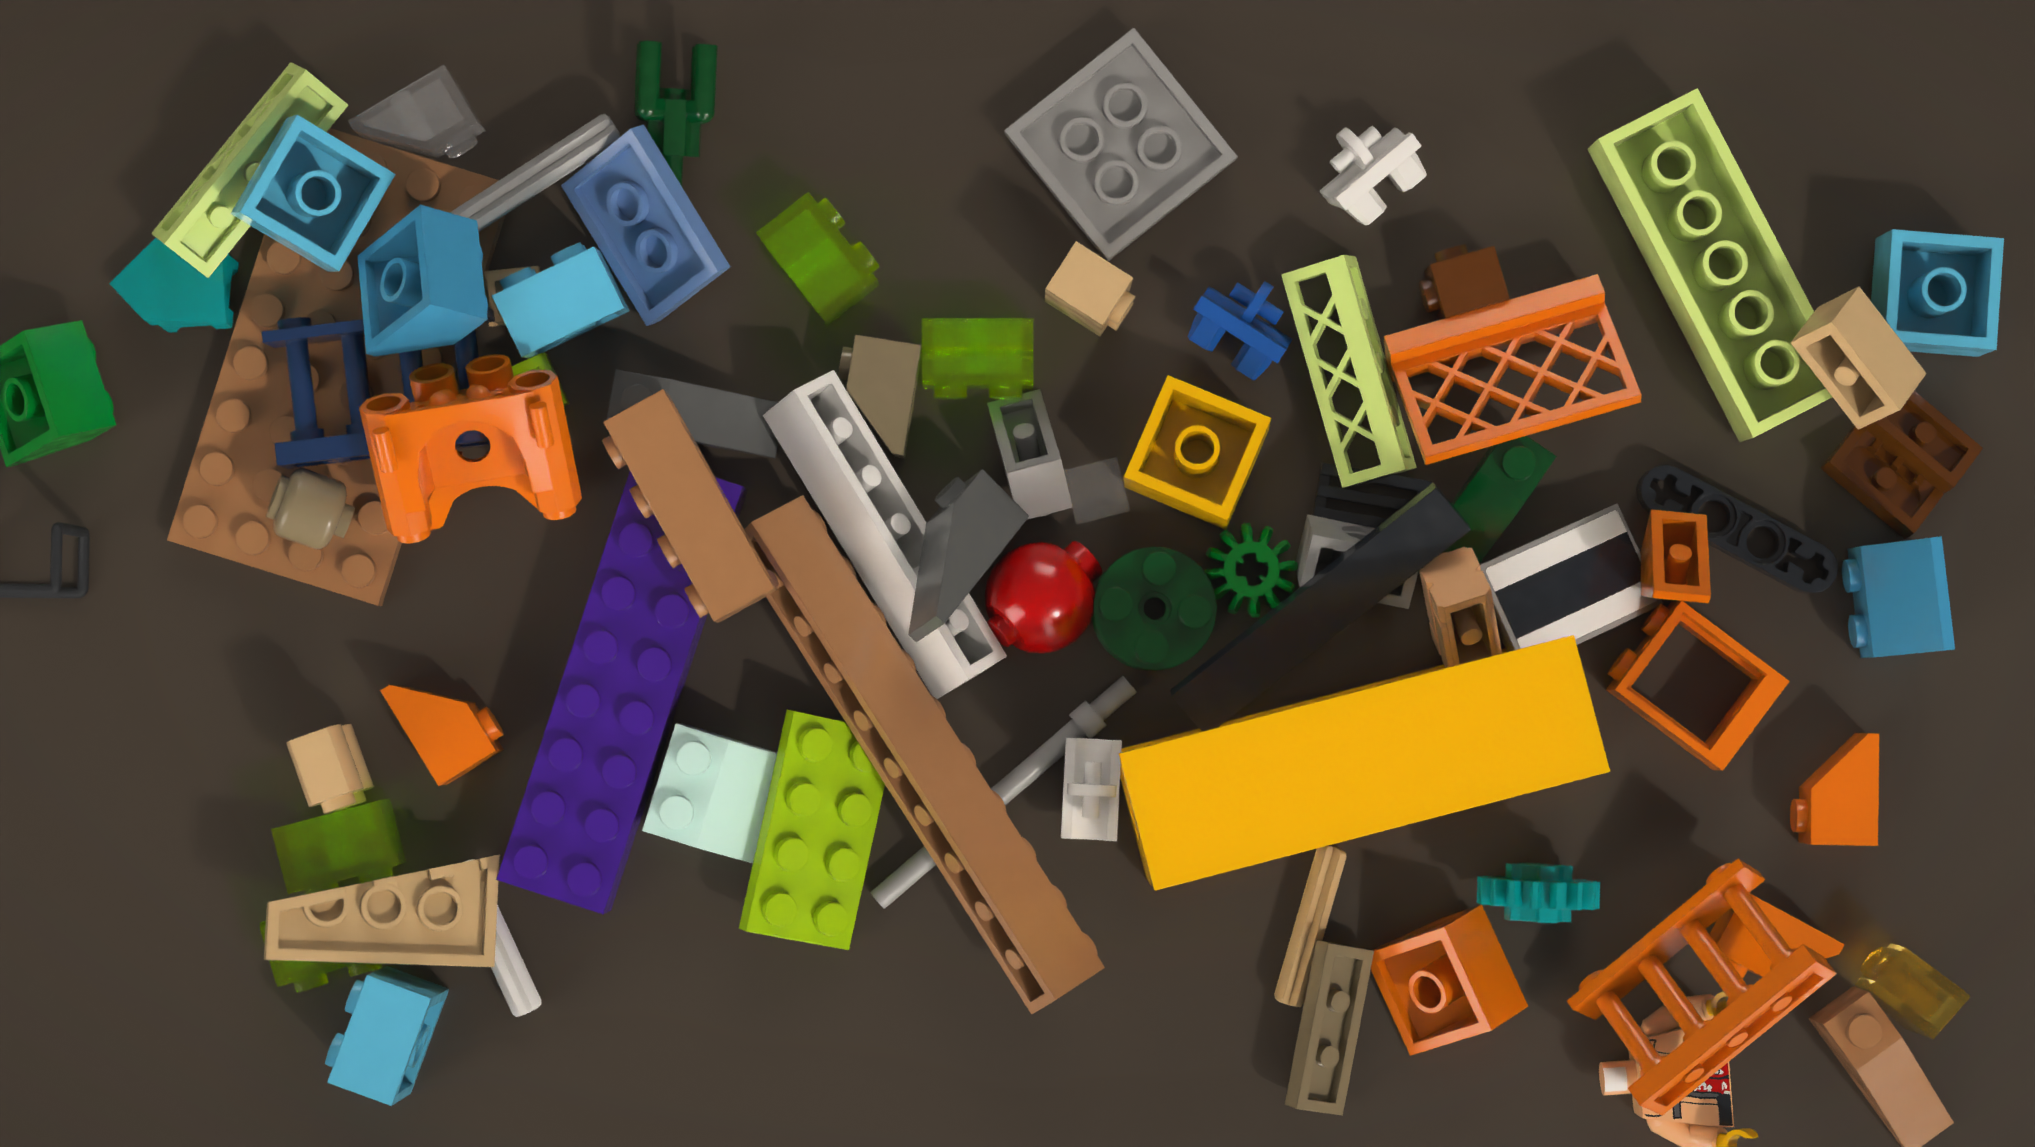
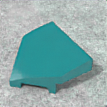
M155 238L109 284L144 321L150 325H159L168 333L177 332L181 327L209 325L215 329L232 328L234 314L229 309L232 276L238 272L239 263L228 253L210 277L207 278L159 239Z

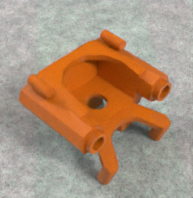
M500 354L486 355L476 358L466 365L468 389H458L452 365L436 363L422 366L409 375L414 402L409 403V399L402 393H384L366 399L359 407L386 527L393 536H397L399 542L410 544L428 538L431 534L430 530L443 527L453 501L461 494L479 487L500 486L516 490L535 506L540 513H543L544 518L549 520L564 519L576 512V505L582 499L559 380L554 372L551 370H530L514 376L511 360L508 356ZM471 430L483 433L489 439V451L478 459L464 457L463 452L457 451L455 446L457 438L462 433Z

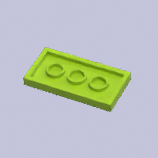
M786 710L739 929L743 931L849 950L885 783L845 721Z

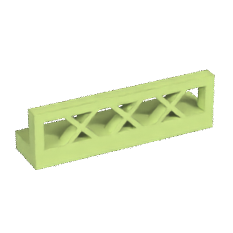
M290 62L151 234L209 278L250 227V225L230 213L286 118L298 114L327 132L348 107V104L306 69Z
M1341 255L1281 274L1342 488L1417 468L1356 256ZM1327 274L1332 296L1321 314L1305 305L1298 282ZM1335 309H1337L1341 324L1330 319ZM1308 315L1318 320L1313 331ZM1326 326L1340 332L1345 337L1347 350L1338 367L1321 359L1316 344ZM1351 361L1356 377L1346 372ZM1323 369L1334 374L1329 384H1327ZM1341 379L1360 389L1363 403L1353 421L1336 412L1332 396ZM1366 414L1371 431L1361 426ZM1339 422L1349 427L1344 438L1342 436ZM1358 432L1375 442L1381 465L1353 473L1347 450Z

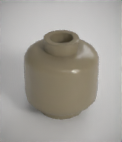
M299 468L290 477L280 476L266 517L274 520L273 529L279 537L320 550L330 543L333 535L344 538L355 507L345 503L347 490L343 482L306 468Z

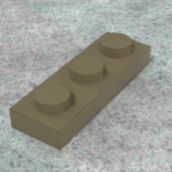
M1316 940L1285 1100L1286 1106L1299 1110L1343 1116L1374 955L1373 950Z

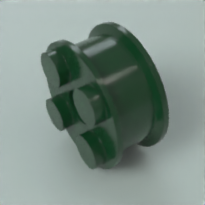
M1164 547L1137 549L1116 560L1099 579L1095 587L1092 624L1096 636L1105 650L1124 665L1144 671L1169 669L1195 656L1209 639L1216 619L1214 589L1203 569L1185 554ZM1153 599L1161 604L1162 615L1159 619L1153 620L1145 615L1144 604L1147 600Z

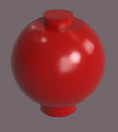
M1072 541L1064 549L1052 543L1034 542L1016 547L1004 555L991 571L985 589V607L990 618L987 624L998 642L1004 647H1009L1012 644L1020 650L1031 653L1055 652L1075 642L1085 632L1094 614L1095 589L1092 582L1102 575V569L1098 561L1078 541Z

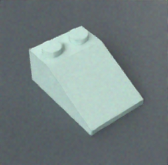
M676 723L642 831L695 848L753 863L777 752L691 725Z

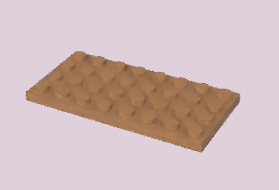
M330 128L327 133L396 175L340 271L328 272L264 234L167 541L382 606L402 543L397 540V536H393L387 530L371 459L302 467L337 479L346 486L347 497L345 503L354 506L355 509L344 538L333 535L326 547L320 550L313 549L276 535L273 529L274 520L266 517L280 476L290 477L299 468L286 469L277 466L274 443L291 441L290 432L295 431L286 347L273 348L263 343L262 331L278 330L277 321L288 318L309 317L311 318L312 325L363 319L357 256L420 204L450 213L499 180ZM506 215L479 232V242L483 251V275L489 269ZM341 340L308 344L318 428L324 429L325 437L346 435L345 426L351 424ZM455 345L422 349L423 366L436 363L449 364L454 367L456 374ZM399 353L377 357L366 354L371 398L384 393H402L404 395Z

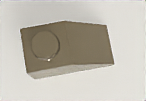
M855 335L853 348L843 347L838 377L840 380L847 381L846 390L891 454L895 458L905 459L923 353L922 346Z

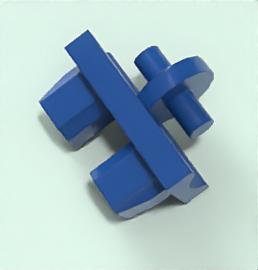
M1266 281L1263 282L1257 293L1252 292L1237 282L1229 296L1247 307V309L1209 286L1193 309L1198 313L1188 334L1189 340L1213 352L1226 331L1245 342L1231 365L1252 380H1256L1269 367L1272 361L1278 364L1293 339L1256 316L1258 314L1273 325H1276L1284 311L1266 301L1274 286Z

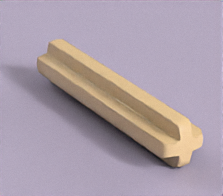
M1328 845L1316 849L1274 993L1275 999L1280 1003L1293 1007H1301L1304 1004L1316 940H1323L1347 857L1346 852L1340 848Z

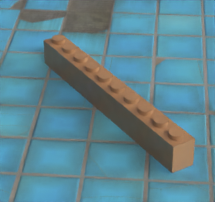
M802 495L752 521L744 530L778 589L766 596V598L1030 1013H1036L1104 969V965L1097 956L1094 942L1077 925L1067 909L1064 895L1056 886L1051 884L1038 864L1032 845L1025 838L1021 837L1006 813V807L1002 798L995 791L991 790L976 767L973 753L965 744L960 742L946 720L943 706L935 697L930 695L916 673L913 659L905 650L900 648L886 626L883 612L876 604L870 601L857 580L854 567L847 558L840 554L827 534L825 522L820 514L810 507Z

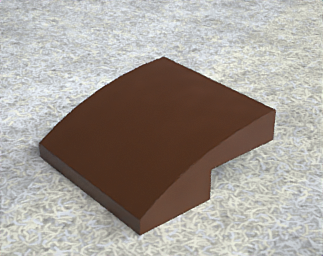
M1914 391L1900 411L1859 430L1854 426L1821 466V469L1906 539L1917 531L1941 497L1956 486L1983 450V447Z

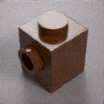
M1466 244L1439 251L1434 254L1436 263L1430 264L1424 270L1426 279L1419 281L1420 293L1425 309L1428 313L1436 311L1438 320L1510 299L1494 246L1470 253Z

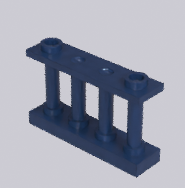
M490 307L487 310L488 320L484 323L495 322L494 310ZM309 317L288 318L277 321L278 330L262 331L263 343L273 348L286 347L295 431L290 432L291 441L274 443L277 466L293 469L371 459L359 407L366 399L371 398L364 344L363 319L312 325L311 318ZM476 329L454 344L460 390L469 388L465 369L466 365L470 361L479 358ZM341 340L351 424L345 426L346 435L325 437L324 429L318 428L308 344ZM422 350L399 353L404 396L409 399V403L414 402L409 375L414 370L423 366ZM474 430L462 433L455 442L456 449L490 445L489 439L483 433Z

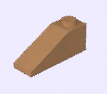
M1852 986L1808 1018L1901 1147H1922L1954 1123L1904 1039L1869 991Z

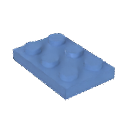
M644 125L630 128L561 185L646 326L661 321L730 268L723 253Z

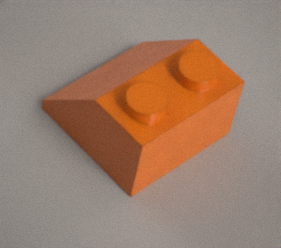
M1482 905L1440 918L1373 949L1374 955L1371 972L1410 1056L1492 1031L1528 1007Z

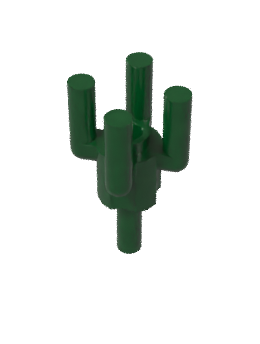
M639 41L636 52L634 113L639 120L646 122L647 131L682 186L683 157H700L701 125L710 122L715 115L718 45L695 44L692 47L689 90L660 88L662 42Z

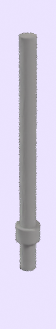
M1122 676L1090 704L1085 700L1069 714L1072 719L994 785L991 790L995 791L1002 798L1005 805L1008 804L1065 755L1066 737L1085 738L1087 736L1089 739H1092L1107 726L1104 720L1135 695L1137 691ZM923 846L870 893L885 909L931 870L936 863L925 846Z

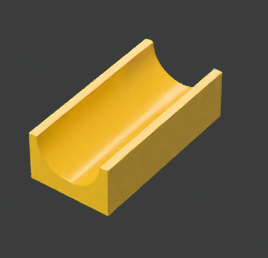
M1574 635L1509 652L1504 648L1501 649V654L1447 668L1442 664L1235 718L1210 730L1201 731L1200 728L1121 748V753H1118L1121 762L1120 781L1147 881L1156 891L1610 772Z

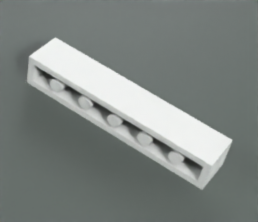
M832 370L794 389L768 410L763 417L876 604L883 612L885 619L902 647L913 659L916 670L931 695L939 699L1006 658V653L969 593L944 625L918 642H915L908 635L926 521L835 371Z

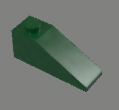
M1528 436L1490 446L1451 502L1468 522L1471 530L1442 553L1462 547L1472 548L1480 564L1527 501L1557 456Z

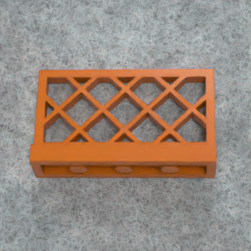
M1598 274L1384 336L1385 360L1392 382L1395 381L1425 465L1641 403L1642 394L1605 305V291ZM1594 323L1598 324L1603 337L1595 352L1568 341L1574 329ZM1536 341L1552 348L1541 368L1515 357L1522 344ZM1607 349L1609 351L1611 359L1604 356ZM1561 352L1588 363L1577 383L1550 372ZM1482 356L1498 363V366L1488 383H1485L1462 373L1468 360ZM1508 368L1534 379L1523 399L1497 388ZM1596 368L1618 376L1623 389L1604 395L1586 386ZM1430 372L1445 379L1435 398L1432 399L1412 390L1408 378ZM1543 383L1570 394L1564 407L1548 410L1532 402ZM1454 384L1480 394L1470 414L1443 403ZM1490 399L1516 410L1509 423L1494 426L1478 418ZM1419 407L1427 410L1423 417ZM1436 414L1462 425L1456 438L1432 444L1427 430Z

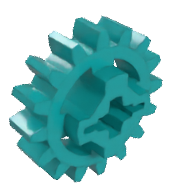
M1506 863L1505 876H1477V903L1481 905L1504 906V920L1538 923L1571 922V910L1600 909V882L1572 879V865Z

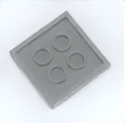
M1132 28L1004 130L1006 137L1106 261H1110L1232 164L1238 157L1135 28Z

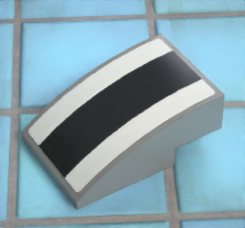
M1618 503L1480 565L1481 571H1483L1491 587L1498 633L1507 652L1574 635L1578 645L1656 608L1660 603L1663 604L1661 599L1641 596V554Z

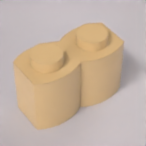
M352 724L329 726L286 742L309 807L320 805L323 813L326 814L333 811L338 812L367 801L364 791L373 788L374 785Z

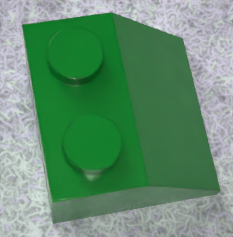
M82 320L24 330L0 345V450L6 467L16 466L90 441L117 425L113 415V401L110 394L104 388L96 364V350L92 341L87 337Z

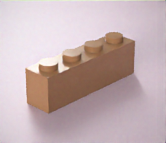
M662 389L603 422L610 435L602 439V442L616 467L620 469L627 465L638 485L630 488V493L646 519L652 515H655L665 533L657 538V541L672 568L682 564L693 584L685 587L684 590L700 618L710 614L713 621L719 623L778 590L669 393Z

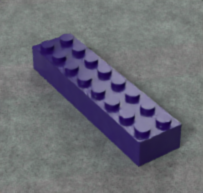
M631 471L629 472L496 879L600 914H605L612 909L707 615L702 618L699 617L684 590L685 587L693 583L683 565L680 564L672 568L657 541V538L665 533L655 515H652L646 519L634 501L629 489L638 484ZM716 478L739 519L748 490L743 486Z

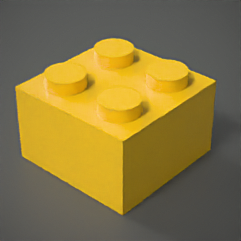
M1167 375L1125 472L1124 487L1226 530L1267 436L1271 418Z

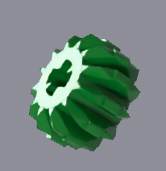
M1243 523L1240 526L1241 544H1238L1234 536L1228 530H1225L1219 537L1229 552L1226 554L1212 547L1207 549L1206 556L1211 560L1222 563L1221 568H1210L1204 570L1209 580L1222 578L1224 584L1214 589L1216 600L1222 598L1228 591L1234 594L1227 607L1228 613L1236 614L1244 598L1248 599V613L1251 618L1260 616V596L1263 597L1271 609L1280 604L1279 598L1271 590L1273 587L1285 593L1293 592L1295 585L1288 580L1279 578L1280 572L1297 570L1298 563L1292 560L1279 563L1277 556L1286 552L1291 545L1288 540H1283L1273 549L1269 548L1267 544L1273 536V528L1265 526L1260 532L1258 541L1254 542L1251 524ZM1252 555L1254 564L1264 565V576L1256 577V580L1259 582L1258 585L1249 586L1246 577L1236 575V564L1240 566L1245 562L1241 558L1242 556Z

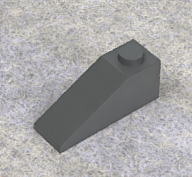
M615 370L606 420L664 389L672 398L697 445L776 459L779 442L763 415L778 402L673 379Z
M983 469L965 482L959 477L954 478L934 500L940 507L926 523L908 633L915 642H918L946 623L1029 517Z

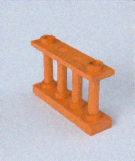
M1740 859L1715 869L1707 878L1706 885L1607 968L1588 975L1580 983L1579 991L1567 1000L1573 1010L1593 1020H1597L1601 1015L1605 1016L1642 1069L1640 1071V1078L1628 1087L1629 1091L1640 1106L1662 1116L1837 974L1824 956L1804 944L1798 949H1791L1749 894L1765 880L1758 870ZM1731 908L1772 961L1771 971L1754 985H1747L1706 930V928ZM1687 944L1691 946L1728 997L1727 1007L1711 1020L1704 1021L1663 965ZM1645 979L1685 1033L1683 1036L1684 1042L1667 1056L1659 1055L1621 1001L1625 995Z

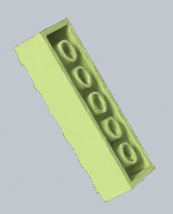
M1698 88L1597 139L1587 150L1739 442L1754 438L1832 398L1828 390L1790 343L1814 313V310Z

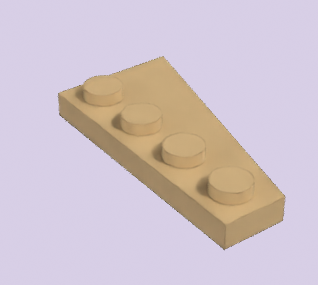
M500 854L268 902L266 908L264 960L495 967L498 880L496 879L499 873Z

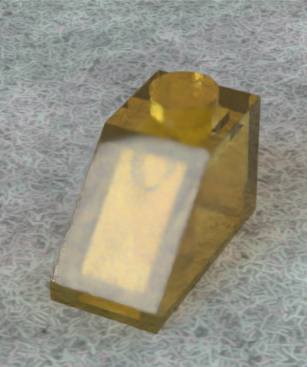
M1892 943L1886 949L1883 946L1878 947L1865 959L1860 967V971L1864 975L1855 984L1858 988L1869 991L1878 1005L1904 1029L1934 1039L1971 997L1962 988L1906 947Z

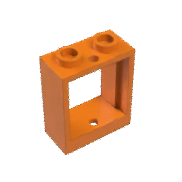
M1673 601L1668 607L1660 603L1643 623L1641 630L1647 635L1637 649L1633 652L1631 649L1626 648L1609 669L1608 675L1613 678V681L1606 691L1710 769L1723 771L1790 681L1685 602ZM1678 624L1752 679L1705 742L1631 688Z

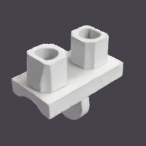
M1370 126L1358 137L1345 127L1336 134V138L1343 150L1330 160L1333 168L1340 174L1324 186L1320 193L1329 204L1345 210L1357 222L1369 225L1387 207L1373 188L1376 184L1388 176L1397 190L1405 192L1412 189L1426 177L1427 173L1418 155L1415 153L1421 147V144L1413 133L1409 132L1405 135L1395 127L1384 137L1381 136L1374 126Z
M1066 737L1061 838L1117 841L1121 768L1118 753H1121L1122 740Z

